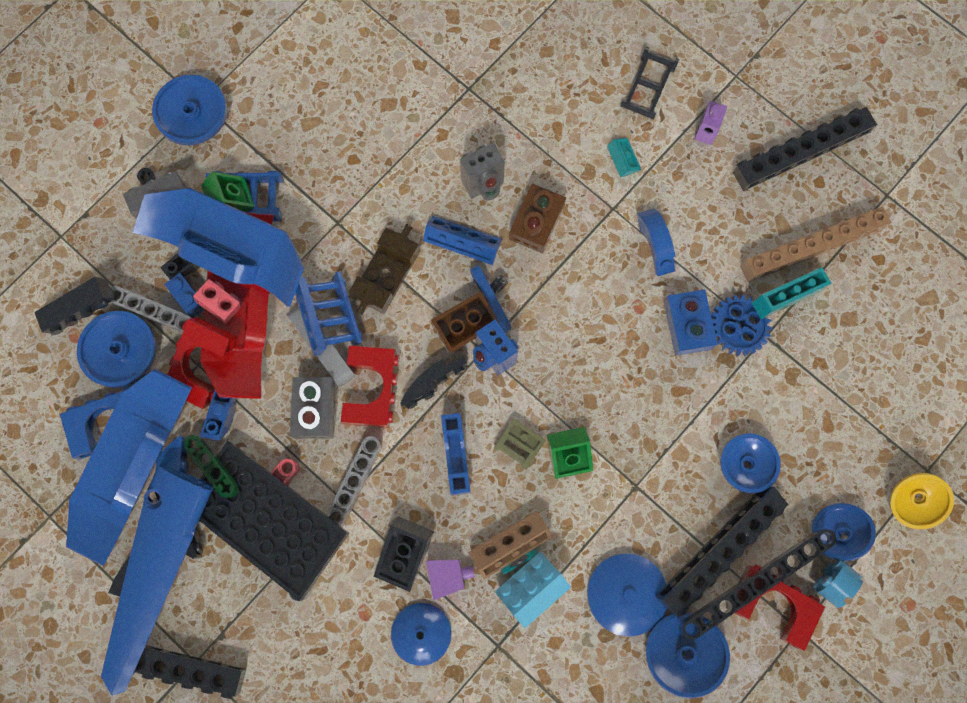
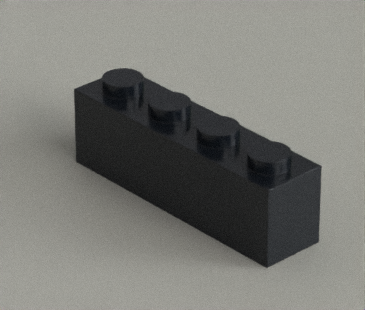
M93 277L34 313L42 333L58 335L63 332V329L76 325L82 318L90 317L96 310L107 307L108 303L114 301L115 298L107 279Z

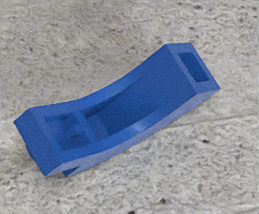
M655 208L637 213L639 230L645 235L652 252L655 274L661 276L675 272L673 257L676 256L674 246L662 216Z

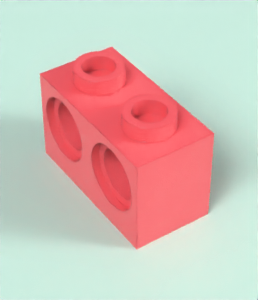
M210 279L193 296L197 304L225 325L241 308L239 298L233 293L228 294L219 282H212ZM208 292L216 293L213 298L206 297ZM225 303L232 305L228 310H223L221 306Z

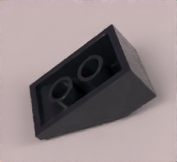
M398 516L390 526L373 577L410 592L430 546L434 531Z

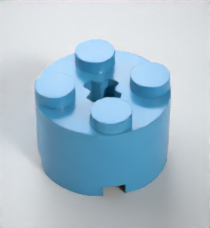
M839 559L834 564L829 562L824 567L823 576L814 582L813 588L836 608H841L847 604L844 602L847 597L852 599L859 591L863 580H861L863 576Z

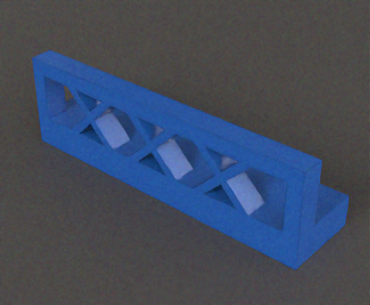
M434 215L427 223L423 237L424 242L490 265L494 264L497 251L502 243L500 238Z

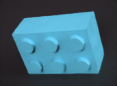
M539 552L501 585L495 593L520 624L526 628L566 593L571 586L551 562Z

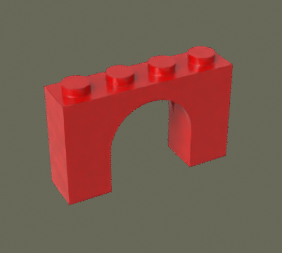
M198 317L186 320L183 324V333L176 343L177 350L169 362L171 366L166 375L192 387L186 401L204 409L210 406L215 389L212 385L198 379L193 374L189 363L190 355L196 347H202L222 357L232 353L238 336Z
M349 345L348 367L376 371L383 378V390L375 401L368 404L342 403L340 422L343 425L389 428L390 423H393L394 412H391V405L395 404L396 399L393 385H397L398 374L395 373V366H399V355H397L395 349Z
M754 564V566L747 565L739 582L760 569L761 566ZM759 578L754 580V587L756 589L761 587V580ZM781 581L765 592L777 591L781 593L790 605V619L780 639L799 650L805 651L824 612L825 606L820 604L821 600L810 594L806 596L801 593L802 589L792 584L788 586ZM742 589L737 592V598L741 601L745 597ZM761 596L735 612V614L749 620Z

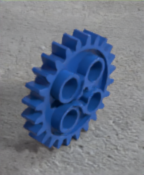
M734 295L732 300L730 297H727L725 302L720 301L718 303L719 306L713 309L715 312L711 313V317L713 318L715 335L718 339L717 344L723 345L722 351L728 348L729 355L733 351H735L736 356H739L741 352L744 356H747L749 352L754 354L756 349L758 351L762 349V345L767 344L766 339L771 337L768 331L772 330V327L767 326V324L772 320L766 319V317L760 318L752 304V297L745 300L744 295L740 299H738L737 295ZM731 310H735L738 313V317H734L731 314ZM749 317H753L756 324H752L749 321ZM729 327L732 334H727L724 328ZM743 334H747L750 341L744 340Z

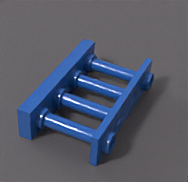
M271 170L267 173H224L244 177L246 183H250V195L255 208L245 213L274 215L273 221H282L283 214L275 206L276 183H284L280 172ZM258 183H269L268 206L266 208L257 207Z
M336 272L330 282L310 285L306 282L305 277H301L296 289L295 296L313 356L321 355L326 350L327 345L350 341L352 346H359L362 342V333L358 330L346 291V281L342 278L341 272ZM335 290L337 299L314 302L310 296V293L315 291ZM340 306L342 316L323 320L317 318L316 310ZM345 323L348 334L325 338L322 335L321 328Z

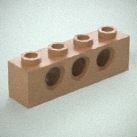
M535 511L526 515L519 522L510 525L501 533L493 535L483 544L475 546L468 553L483 579H486L553 537L539 513Z

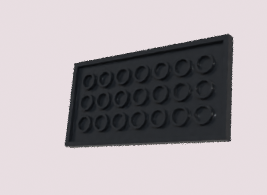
M226 441L216 456L237 482L238 493L233 498H226L219 495L216 489L213 488L199 521L295 599L303 601L347 538L349 532L232 442ZM219 468L213 471L214 479H218L221 475ZM203 474L200 479L209 482ZM221 482V484H224L227 487V490L225 492L230 493L229 488L231 487V485H226L224 482Z

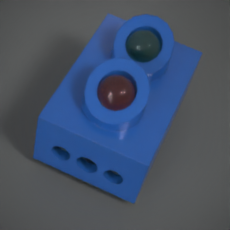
M705 289L668 295L663 302L675 356L713 350L718 345Z
M496 319L476 332V347L473 349V360L479 370L486 371L492 367L498 376L517 363V349L519 347L513 338L511 340L506 335L507 329L502 323H498Z

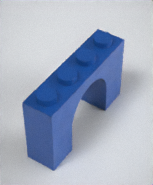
M131 386L123 388L122 392L116 394H106L100 400L86 401L83 406L69 407L66 409V412L60 414L72 458L81 460L92 455L96 447L93 435V425L96 418L104 411L114 409L121 394Z

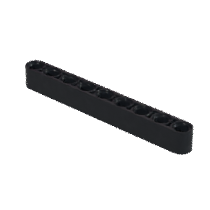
M829 529L814 531L682 620L679 625L680 634L692 640L699 638L833 547L837 541L835 533ZM823 533L827 536V542L825 544H823L821 541V535ZM806 544L811 548L809 555L804 552ZM790 555L794 558L793 566H790L787 562ZM772 567H776L778 570V575L775 578L771 575ZM756 578L761 580V587L759 589L754 587V580ZM740 589L745 593V597L741 601L737 598V592ZM725 600L728 603V609L722 612L720 603ZM706 612L711 614V621L709 623L703 621V615ZM692 623L694 625V632L688 635L686 633V626Z

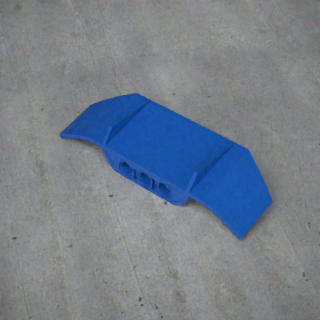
M192 188L144 194L132 233L159 239L177 246L178 255L181 258L231 282L256 284L274 294L287 307L291 306L304 267L286 231Z
M154 369L121 394L70 497L66 548L102 566L105 565L192 387Z

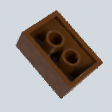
M480 291L431 319V325L449 353H452L476 339L477 331L495 319L498 323L499 321Z

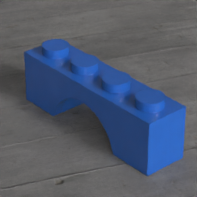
M461 413L441 415L450 495L471 494Z

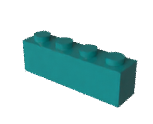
M823 267L762 294L752 304L760 318L763 319L821 292L831 285L832 282Z

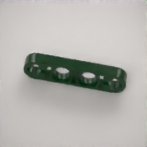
M195 435L188 436L184 441L185 450L219 495L226 498L236 496L239 490L237 482L204 439ZM193 441H197L196 446L198 449L192 447ZM204 454H208L210 457L207 464H203L201 461ZM216 468H219L221 471L218 479L213 478V471ZM221 482H224L226 485H231V487L229 488L230 493L225 492L227 490V487L224 484H221Z

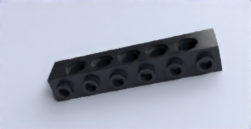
M145 645L141 655L145 658V665L141 666L138 661L134 673L142 674L141 677L144 679L153 680L155 677L162 679L161 682L165 684H174L176 682L180 683L181 687L185 689L201 688L202 693L213 694V692L221 693L220 696L223 698L233 699V696L235 697L241 692L247 669ZM160 660L165 664L164 671L158 668ZM179 665L185 669L183 676L178 673ZM199 670L204 672L205 677L203 681L197 677ZM218 675H222L224 677L225 681L223 685H219L217 683Z

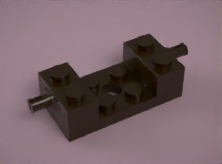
M405 224L401 233L385 228L377 242L378 249L362 277L357 276L350 288L349 294L351 298L361 302L356 310L360 315H363L367 306L385 314L420 253L419 244L408 238L409 233L413 229L410 225ZM384 269L391 271V275L387 278L381 276V272Z

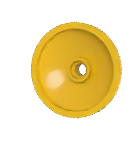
M916 473L903 478L896 484L890 496V508L895 518L901 524L913 529H929L941 524L950 515L954 506V495L950 486L939 476L930 473Z

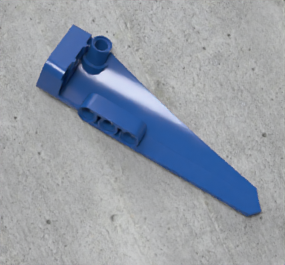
M158 465L144 495V502L101 673V678L112 696L125 692L214 488L209 482L164 465ZM157 492L160 495V499L157 501L152 500L150 493Z

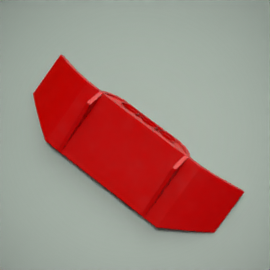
M247 213L271 225L273 223L274 215ZM207 270V280L219 282L224 287L225 292L236 295L239 298L241 308L226 325L204 309V321L238 337L232 353L224 357L201 347L200 362L219 397L261 399L262 351L266 339L269 291L256 284L231 282ZM208 292L206 297L213 298L216 293ZM225 303L221 306V308L223 310H228L231 308L232 305L229 303Z

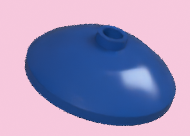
M748 433L734 437L725 445L721 453L720 466L723 476L732 487L745 493H758L768 489L775 483L780 473L781 461L777 449L768 439L757 434ZM745 461L749 462V468L744 466Z
M837 503L829 505L815 516L812 523V533L821 529H829L835 533L837 537L836 544L823 553L835 560L851 561L863 557L871 550L876 539V529L871 517L863 509L852 504ZM824 533L821 535L823 544L827 542V536ZM842 535H845V536H847L848 538H847V539H841L840 537H841Z
M412 604L404 608L396 616L392 624L391 641L393 648L401 659L412 665L425 666L438 661L446 653L451 642L450 622L447 616L432 604ZM417 632H423L424 638L418 639Z

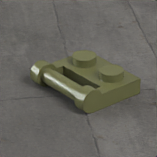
M513 419L494 449L497 451L501 450L527 470L546 440ZM506 440H510L528 452L529 456L527 459L504 444Z

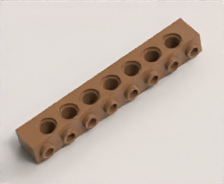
M882 206L748 258L740 267L749 283L882 231L891 224V221Z

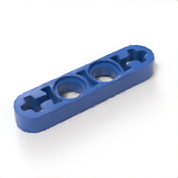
M479 265L471 268L470 273L499 323H502L507 331L512 329L505 312Z

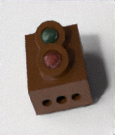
M532 183L509 232V240L543 254L563 211L567 197Z

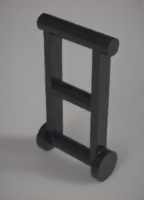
M646 46L641 57L643 64L627 101L623 100L620 107L654 120L657 114L654 112V109L670 72H675L680 59L676 58L673 61L650 52V47ZM649 59L668 66L661 85L641 77ZM638 84L658 92L650 110L630 103Z

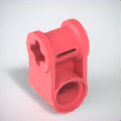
M283 459L271 473L289 485L298 474L300 467L295 460ZM288 463H291L293 466V470L290 473L285 471V466Z

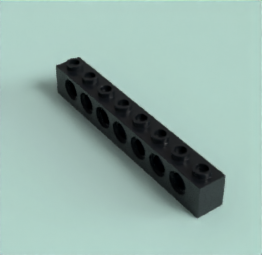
M867 106L862 109L855 108L844 117L840 115L829 124L825 122L814 131L808 130L804 132L799 138L795 139V137H792L781 146L775 145L764 154L760 152L749 161L746 159L742 160L736 165L737 167L733 174L742 190L746 191L871 133L878 124ZM752 167L757 168L759 172L754 171Z
M772 486L762 492L755 493L655 597L675 617L679 618L686 614L689 607L702 597V593L716 583V579L730 568L735 559L743 555L744 550L749 545L756 542L758 536L771 526V522L776 517L784 513V509L789 504L776 488ZM711 562L712 565L710 569H708V564ZM698 576L697 582L694 583L695 577ZM684 590V594L680 598V593Z

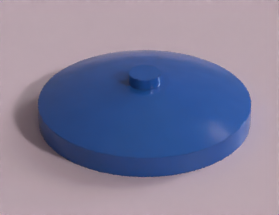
M183 75L170 80L158 91L153 101L152 116L156 127L168 140L180 145H197L210 140L220 131L226 120L227 103L223 93L213 81L199 75Z
M125 311L107 312L93 319L82 331L77 344V360L83 373L95 383L111 388L125 387L140 380L149 371L156 356V339L152 329L144 320Z
M635 554L611 556L602 561L590 576L587 586V601L590 611L602 627L614 634L621 636L644 634L653 629L664 616L666 608L655 595L666 585V581L660 570L651 561Z
M689 612L679 618L669 615L656 624L647 641L646 661L652 677L665 691L677 697L695 699L712 693L724 681L730 666V651L725 636L717 626L694 640L682 636L679 631V625L682 620L693 614ZM703 617V621L705 623L710 622L709 619ZM692 623L686 626V633L688 635L694 632V625Z

